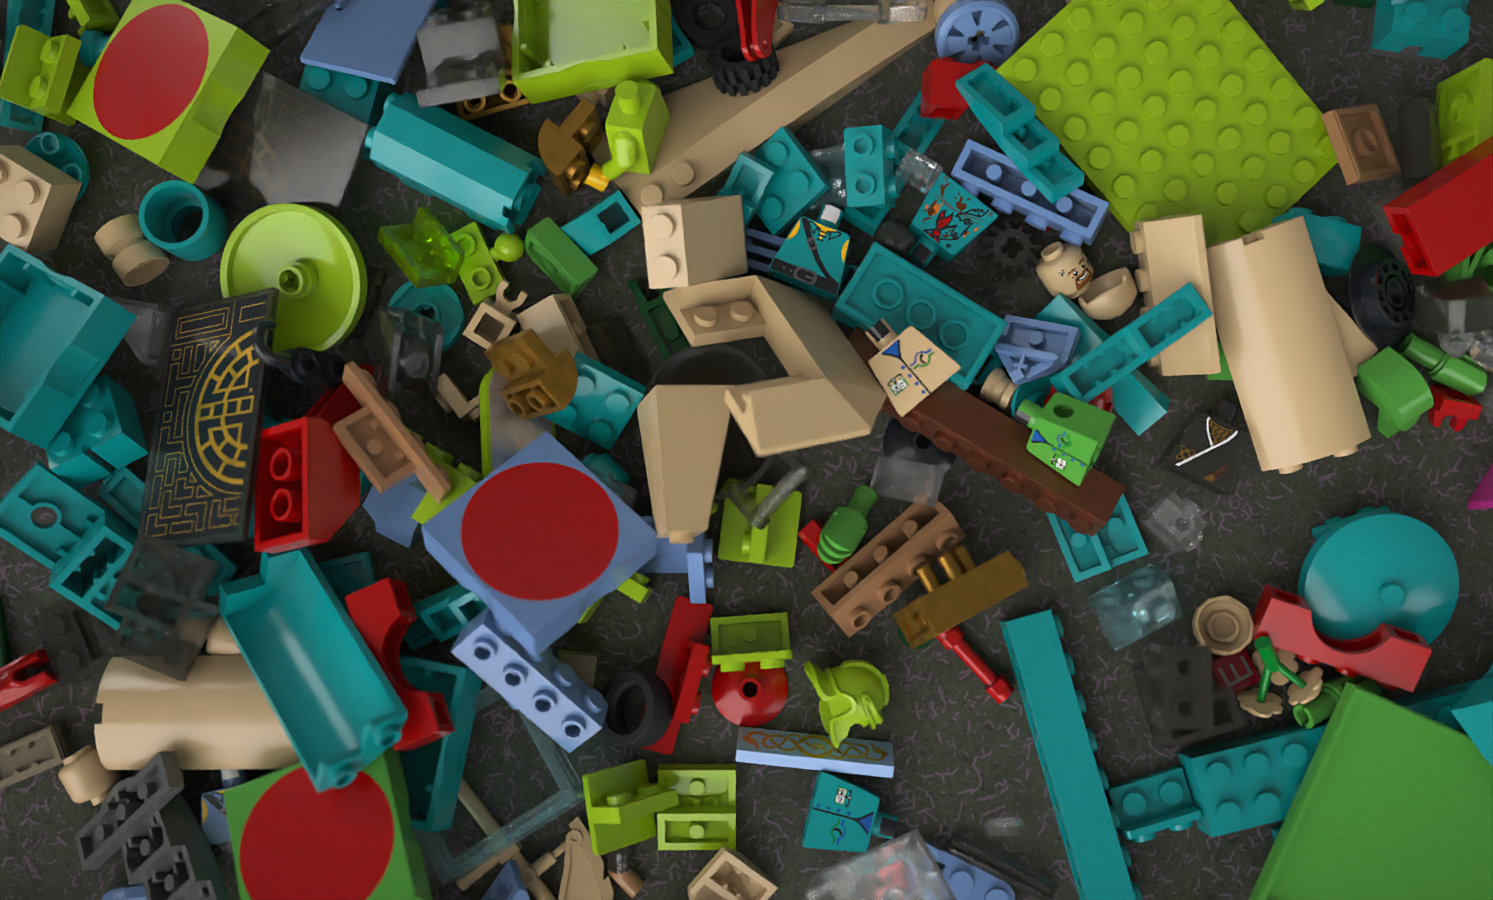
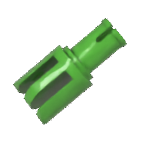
M1409 333L1398 348V354L1401 356H1405L1427 367L1426 371L1429 378L1467 396L1478 395L1484 391L1487 385V375L1483 363L1451 344L1439 348L1416 336V334Z
M859 485L846 507H837L829 517L820 533V541L817 544L818 555L825 563H841L858 547L868 529L865 518L878 500V495L872 488Z
M1339 674L1322 683L1321 691L1315 699L1305 704L1296 705L1293 708V714L1300 726L1303 727L1305 725V729H1311L1316 724L1332 716L1346 682L1379 696L1382 692L1381 687L1373 679H1367L1362 675L1353 678Z

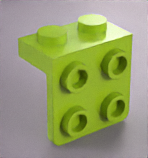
M787 612L710 618L713 656H711L712 665H720L721 672L745 671L744 663L760 662L761 669L784 668L785 660L793 658L792 650H790Z

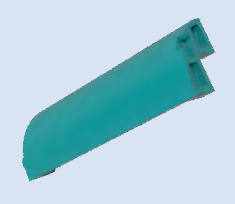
M305 546L279 553L262 552L259 574L220 584L218 611L317 792L320 793L331 787L338 789L347 786L356 778L359 771L374 761L388 747L399 741L402 736L400 731L409 713L308 548Z

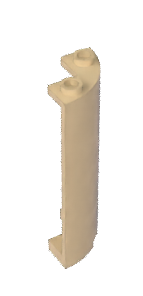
M1303 215L1270 224L1247 235L1206 247L1215 326L1261 470L1278 469L1280 474H1287L1302 469V463L1330 455L1342 457L1357 452V445L1371 438V434Z
M243 655L112 657L104 671L96 703L103 704L102 723L94 724L99 759L106 770H141L160 751H175L181 770L285 769L301 763Z

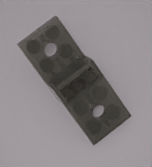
M477 0L471 2L472 5L467 6L466 10L458 11L457 5H448L436 8L435 12L429 13L430 16L424 18L425 22L415 30L427 74L424 83L416 91L420 108L495 95L502 92L511 76L501 26L508 18L505 3L495 4L494 0Z

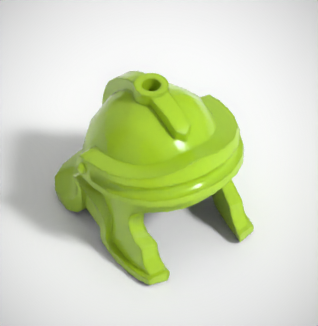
M807 660L803 665L804 670L820 697L819 713L827 734L829 733L835 748H839L840 742L848 736L850 726L861 724L865 728L869 725L874 731L876 725L883 723L884 716L881 710L889 702V684L885 674H881L874 665L863 660H848L842 662L840 666L833 668L825 667L823 671L811 661Z

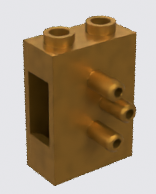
M961 545L951 552L948 551L940 555L937 559L949 582L941 586L930 564H924L917 568L916 574L927 594L893 614V617L911 649H914L1029 586L1025 579L1023 566L1017 559L1012 557L1009 550L977 567L966 547Z

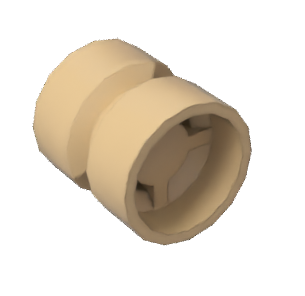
M136 214L119 216L103 225L96 232L94 237L96 244L104 256L113 261V269L123 284L128 287L139 286L151 281L163 273L169 265V258L162 248L152 243L144 235L139 224V216Z

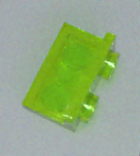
M427 206L418 208L413 223L382 226L377 236L378 241L416 289L455 283L465 259V252Z

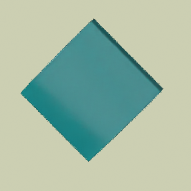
M1124 493L1120 497L1106 525L1093 537L1076 532L1065 520L1053 513H1046L1075 582L1149 554Z

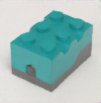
M1376 0L1375 5L1370 9L1365 54L1440 64L1468 43L1471 17L1467 15V6L1470 0Z

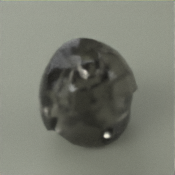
M894 218L882 223L875 230L872 241L873 243L877 242L903 258L914 247L915 237L905 227L902 220Z

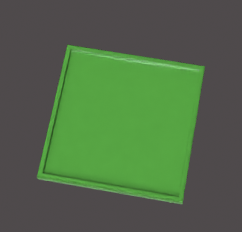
M1346 682L1249 900H1493V766L1485 760L1468 735Z

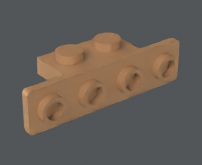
M354 361L346 364L342 380L363 408L333 425V430L341 444L380 494L415 474L438 504L445 500L451 489L450 478L445 469L438 463L433 464L425 453L426 449L420 437L414 432L409 433L402 424L400 413L391 401H384L377 392L376 383L370 373L365 369L360 370Z

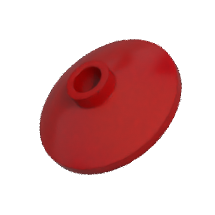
M760 662L744 663L745 671L721 672L719 665L712 679V697L718 711L728 721L743 727H756L770 722L781 712L788 696V680L783 668L761 669ZM747 682L755 683L758 688L757 693L753 696H746L742 691L743 685Z

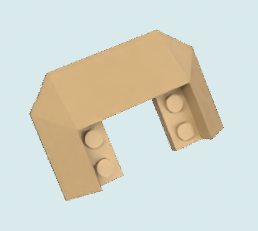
M757 275L710 281L689 287H677L664 292L663 299L692 347L764 336L790 375V377L727 387L724 401L758 456L870 434L887 394L817 296Z

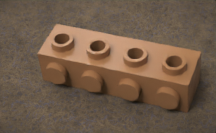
M927 491L810 593L831 619L850 638L858 630L864 628L883 608L894 602L906 588L919 578L916 574L917 568L924 564H930L932 567L938 562L937 559L940 555L948 551L951 552L966 536L952 513Z

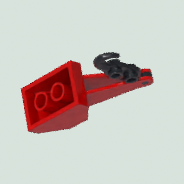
M269 319L259 322L253 329L251 337L252 347L258 358L267 365L280 369L297 383L328 389L302 418L254 432V551L279 553L329 541L361 505L360 467L339 441L333 430V425L363 407L342 380L345 365L347 364L346 361L337 355L305 347H297L281 352L271 350L265 342L264 333L268 328H275L277 322ZM368 364L358 365L360 370L365 369L370 373L377 385V374L373 367Z

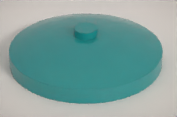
M1383 510L1359 513L1343 519L1329 528L1308 552L1298 581V595L1305 597L1311 609L1313 626L1329 637L1345 640L1365 636L1383 622L1420 634L1430 645L1448 624L1454 612L1459 593L1457 563L1445 540L1433 528L1413 517Z

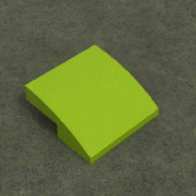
M658 764V783H660V789H677L679 805L657 812L658 850H720L723 846L736 850V764Z

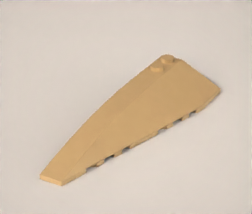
M903 0L775 51L780 67L779 71H776L777 77L775 80L769 79L771 84L767 87L760 85V91L754 93L752 89L748 90V96L741 97L740 92H737L735 97L729 96L728 92L724 95L716 88L713 77H709L662 96L671 117L651 175L626 171L615 180H610L615 188L619 189L642 225L641 207L665 200L706 196L727 181L741 152L746 151L753 155L781 127H789L792 133H794L932 34L937 25L933 15L934 2L932 0ZM606 131L601 134L603 136L601 143L590 154L600 166H603L606 161L612 158Z

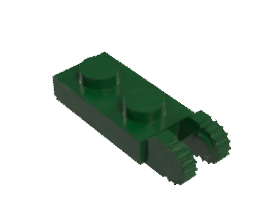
M635 279L628 281L627 284L639 305L638 311L672 375L675 376L706 360L701 346H691L665 303L663 294L668 291L667 288H657L660 296L647 302L639 282H636Z

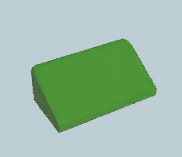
M544 218L527 231L524 252L563 293H570L574 302L595 277L598 271L597 267L551 218Z

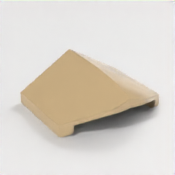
M723 846L687 886L689 900H768L778 887L741 852Z

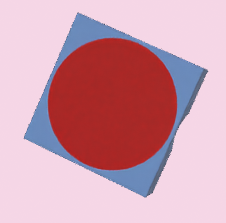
M547 431L421 526L426 550L463 587L481 598L489 607L495 619L534 658L577 623L595 601L614 591L655 556L657 532Z

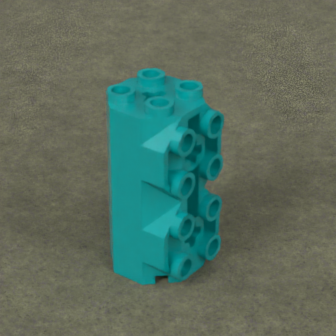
M407 91L402 95L393 92L387 97L383 107L384 114L377 126H373L369 130L365 139V147L371 149L370 159L378 168L398 177L403 184L428 197L435 196L465 211L469 218L493 230L500 229L512 235L516 231L514 226L517 224L521 226L526 221L542 186L536 184L537 175L545 177L547 168L542 159Z

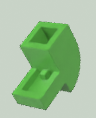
M1390 346L1358 367L1356 389L1379 408L1377 429L1387 438H1390L1400 430L1406 431L1418 421L1420 415L1433 406V396L1425 379L1409 361Z

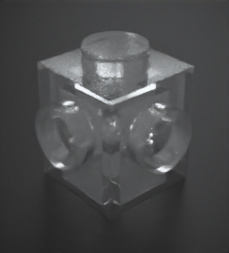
M1174 492L1162 494L1137 521L1171 553L1183 552L1184 550L1189 552L1195 548L1204 537L1201 531L1208 524L1200 516L1202 511L1194 502L1187 498L1181 499Z

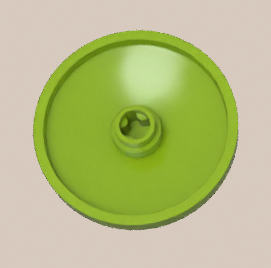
M280 203L260 208L252 212L237 225L223 251L220 266V284L224 303L267 294L264 320L269 319L277 322L275 328H268L264 333L265 342L271 350L281 352L297 347H305L326 352L342 343L359 322L367 296L365 263L360 249L349 231L337 219L325 211L313 206L296 203Z

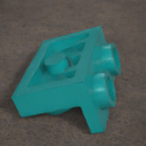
M1180 766L1115 784L1105 790L1109 804L1115 807L1119 817L1120 828H1117L1118 833L1128 840L1132 839L1136 843L1151 840L1156 837L1155 832L1170 828V831L1188 829L1193 826V820L1203 818L1201 809L1194 806L1183 769Z

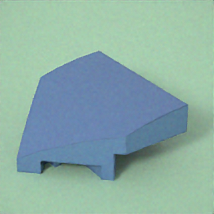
M1006 314L1004 320L1008 324L995 343L994 349L1015 386L1069 366L1082 335L1079 327Z

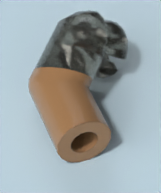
M634 844L607 853V871L610 877L631 898L645 884L630 868V855L635 851Z

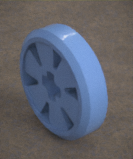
M957 0L944 11L938 20L934 40L939 58L951 57L956 59L957 63L967 64L976 61H989L993 63V66L1000 67L1015 53L1020 31L1014 12L1004 0ZM982 30L984 36H979L977 42H972L970 37L975 36L977 31Z

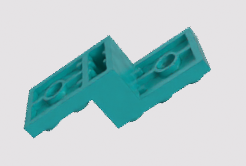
M39 460L0 500V537L51 570L49 587L149 652L203 595V590L196 583L139 545L138 531L130 523L75 485L55 474ZM46 506L56 512L57 518L52 523L41 524L34 520L32 512L38 507ZM148 590L156 595V600L149 606H138L133 602L132 597L138 591Z

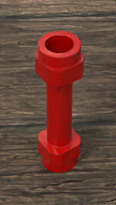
M954 626L936 636L935 638L946 650L952 649L986 685L984 690L998 704L1005 701L1014 692L1015 687L1003 674L997 675L963 639L965 634L958 626Z

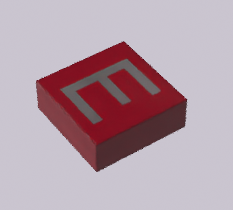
M1245 648L1238 653L1227 656L1218 655L1205 662L1221 693L1226 698H1230L1261 681V677Z

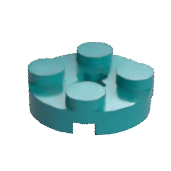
M433 279L413 280L405 283L393 294L388 306V327L393 338L396 341L402 339L410 341L414 345L416 353L423 354L424 356H433L452 347L460 338L467 319L459 296L445 283ZM433 308L436 312L433 315L434 322L431 325L424 324L419 326L418 323L421 320L418 314L419 311L424 309L428 312Z

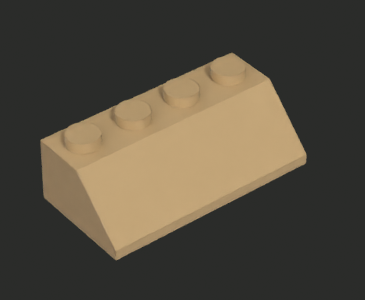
M1179 213L1135 221V231L1130 232V244L1132 252L1138 254L1140 269L1135 270L1136 287L1139 292H1143L1145 307L1140 308V316L1189 282L1213 313L1207 320L1146 361L1148 366L1153 367V371L1162 376L1221 373L1202 214Z

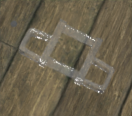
M778 0L776 18L782 21L814 23V25H825L826 21H877V24L920 21L926 19L928 2L927 0H874V5H826V0ZM906 2L915 3V4H908V5L890 6V4H897V3H906ZM787 3L812 4V6L795 5Z

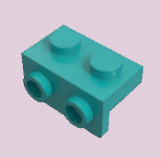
M883 125L853 127L844 130L846 197L849 207L873 206L880 209L895 208V198L900 196L899 176L894 174L893 159L898 158V140L896 135H892V130Z

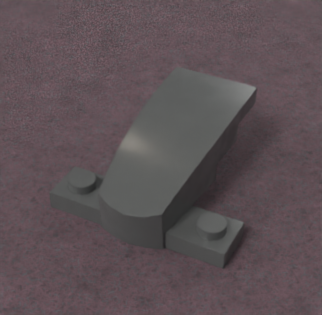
M160 751L134 777L124 779L116 784L100 807L101 810L74 835L82 871L98 870L122 847L129 885L144 884L147 900H231L211 846L198 820L180 794V791L184 788L183 774L179 768L175 751Z

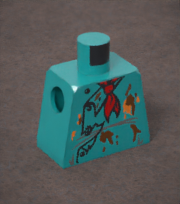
M941 171L907 231L917 240V243L908 252L907 257L912 263L922 269H925L935 255L949 264L986 232L998 215Z

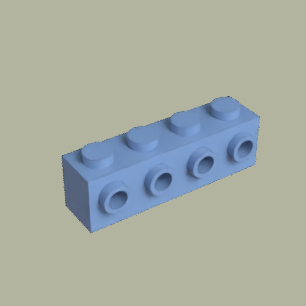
M970 139L967 140L951 172L953 180L977 198L980 194L992 200L990 205L1005 214L1011 215L1014 210L1027 216L1024 221L1037 229L1045 231L1047 226L1061 232L1059 238L1078 247L1081 246L1082 242L1089 246L1092 245L1109 212L1108 202L1078 188L1052 204L1023 175L1009 157Z
M486 607L461 629L450 652L569 754L603 727L609 705L597 690L591 689L576 676L569 665L560 662L547 649L534 658L495 619L489 607Z

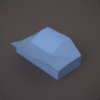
M412 474L382 494L373 485L362 507L375 522L376 532L412 549L422 531V524L412 519L411 516L427 493V489L417 476Z

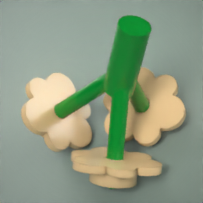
M1265 636L1255 640L1254 645L1257 650L1252 654L1251 659L1253 664L1259 668L1258 673L1261 677L1259 688H1252L1251 691L1242 690L1237 693V699L1241 701L1240 707L1247 710L1254 716L1269 718L1272 714L1282 713V699L1276 694L1267 693L1270 680L1279 686L1287 684L1289 680L1293 682L1287 691V694L1290 696L1289 703L1291 705L1305 704L1318 696L1323 682L1321 679L1323 670L1321 668L1314 667L1310 671L1305 670L1298 676L1295 674L1299 670L1298 663L1294 661L1295 653L1283 649L1276 652L1271 640Z

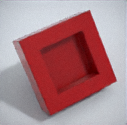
M1431 384L1430 390L1434 403L1429 408L1428 420L1434 427L1439 428L1443 418L1449 415L1452 416L1449 426L1454 431H1461L1469 419H1478L1483 406L1473 396H1467L1457 390Z

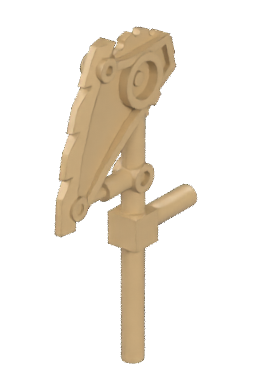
M462 777L458 798L492 841L488 846L490 850L455 878L457 886L462 891L468 889L499 862L502 865L510 859L516 860L525 886L536 900H557L539 876L557 862V857L565 851L564 869L558 900H613L614 889L609 875L604 879V860L601 855L593 854L590 832L579 816L568 824L572 830L566 834V840L553 851L548 850L530 865L519 851L523 848L521 843L510 829L506 832L503 831Z

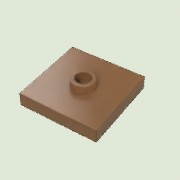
M1376 103L1333 109L1321 115L1347 186L1390 178L1401 173L1400 164Z

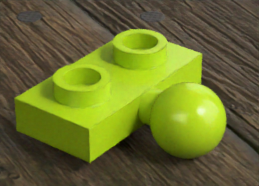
M475 221L442 238L473 305L477 307L487 297L492 300L495 299L497 287L502 279H505L498 261H517L523 255L525 248L524 242L518 234L513 233L510 235L506 232L500 234L495 240L494 247L490 248L480 225ZM509 285L505 289V293L511 290Z

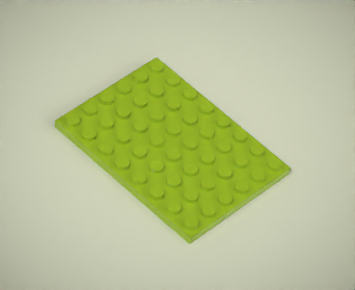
M1071 0L995 70L1035 106V118L1060 140L1059 151L1085 174L1084 181L1098 198L1109 203L1110 212L1129 234L1131 231H1135V221L1180 213L1202 214L1206 247L1247 235L1270 225L1272 218L1284 214L1338 163L1321 117L1323 115L1322 112L1229 0Z

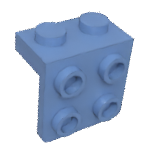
M642 516L641 518L655 530L653 517ZM706 531L694 537V542L686 544H670L669 538H657L655 556L638 571L641 573H688L690 603H706L707 588H714V564H708L713 561V539H706Z

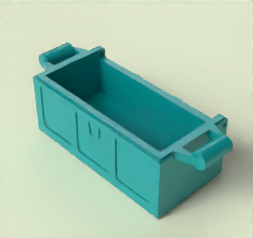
M877 242L873 243L860 266L844 265L840 287L850 271L855 274L841 296L837 295L836 304L831 314V317L836 322L838 320L854 330L858 327L866 332L880 319L884 318L898 336L910 325L913 326L961 367L947 381L964 391L970 385L983 386L989 374L996 367L1003 369L1004 365L993 347L1008 324L1005 320ZM990 355L992 358L978 380L974 379L987 356Z

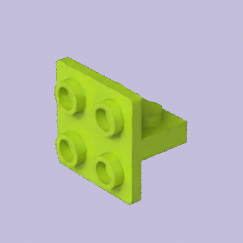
M18 25L0 79V98L65 125H75L77 119L66 113L92 68L85 67L80 60L79 50L82 41L67 34L50 37L28 26Z
M727 484L718 558L721 560L792 568L795 562L802 493L799 491L774 489L771 485L757 484V486Z
M645 759L632 760L582 776L594 855H603L655 837L654 813L679 805L677 789H660V783L649 784Z

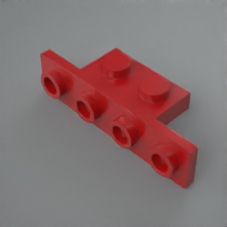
M676 596L654 671V675L660 677L667 684L672 695L673 712L671 722L661 739L653 745L642 747V749L671 755L681 722L688 724L691 714L696 715L699 710L702 693L698 692L701 677H707L712 664V654L708 653L710 646L703 643L713 610L711 604L690 603V598ZM645 703V706H644V710H643V713H642V717H641V720H640V724H641L642 720L644 719L645 710H646V703Z

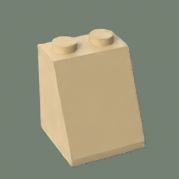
M742 194L665 200L641 207L649 289L689 287L748 272Z

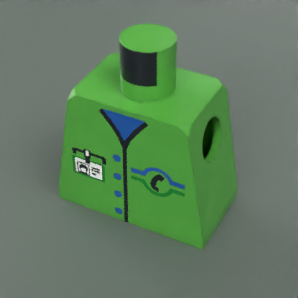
M1059 392L1054 393L1044 408L1028 399H1024L1017 409L1014 419L1033 429L1027 444L1028 451L1065 478L1080 486L1097 461L1116 419V415Z

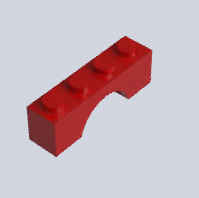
M941 57L932 60L922 73L920 117L957 120L969 105L956 88V80L985 63H988L994 70L998 66H993V63L989 61H976L971 64L957 63V60L951 57Z
M385 578L346 596L347 614L409 713L400 731L402 733L401 738L392 745L394 751L414 750L455 732L443 693L424 692L416 688L407 680L402 671L399 661L401 641L407 629L417 619L405 582Z
M1265 585L1252 617L1254 623L1253 639L1256 640L1262 636L1268 637L1276 652L1283 649L1295 653L1297 658L1309 664L1317 665L1320 661L1332 665L1336 671L1349 677L1357 678L1358 675L1371 678L1377 685L1392 691H1397L1399 687L1413 692L1432 652L1431 647L1422 635L1383 622L1375 630L1359 638L1345 640L1329 637L1313 626L1311 609L1305 597L1269 585Z

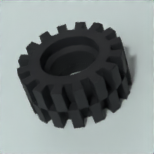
M736 30L733 31L734 36L729 38L727 35L721 37L722 43L716 41L712 45L713 50L709 49L707 53V63L715 86L721 93L725 95L728 92L729 96L735 97L737 92H740L742 97L748 96V90L753 89L754 93L759 92L760 85L764 87L771 84L769 79L775 80L777 77L776 71H779L780 67L773 42L769 57L759 58L752 62L746 60L741 49L740 32Z

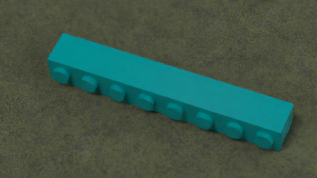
M1040 609L1000 620L999 623L1079 899L1143 900L1136 882H1131L1127 867L1132 865L1131 858L1125 844L1119 843L1116 828H1120L1119 817L1115 807L1112 804L1108 805L1104 790L1109 789L1108 780L1102 766L1097 767L1093 752L1097 751L1096 739L1091 728L1085 727L1082 713H1086V705L1081 692L1075 690L1072 683L1071 675H1075V668L1070 654L1063 652L1060 638L1064 637V631L1058 615H1053L1051 609Z

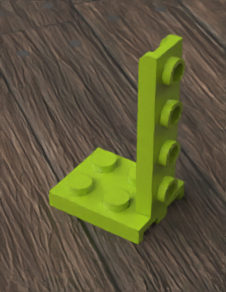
M1484 58L1437 84L1430 170H1440L1493 136V59Z

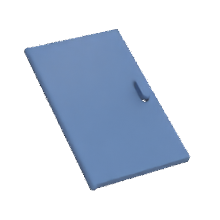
M331 0L300 56L301 62L394 85L397 83L438 0Z

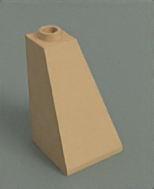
M655 385L638 404L637 414L655 531L657 532L656 538H669L670 544H686L694 542V537L707 530L731 413L724 398L727 387H733L734 385Z

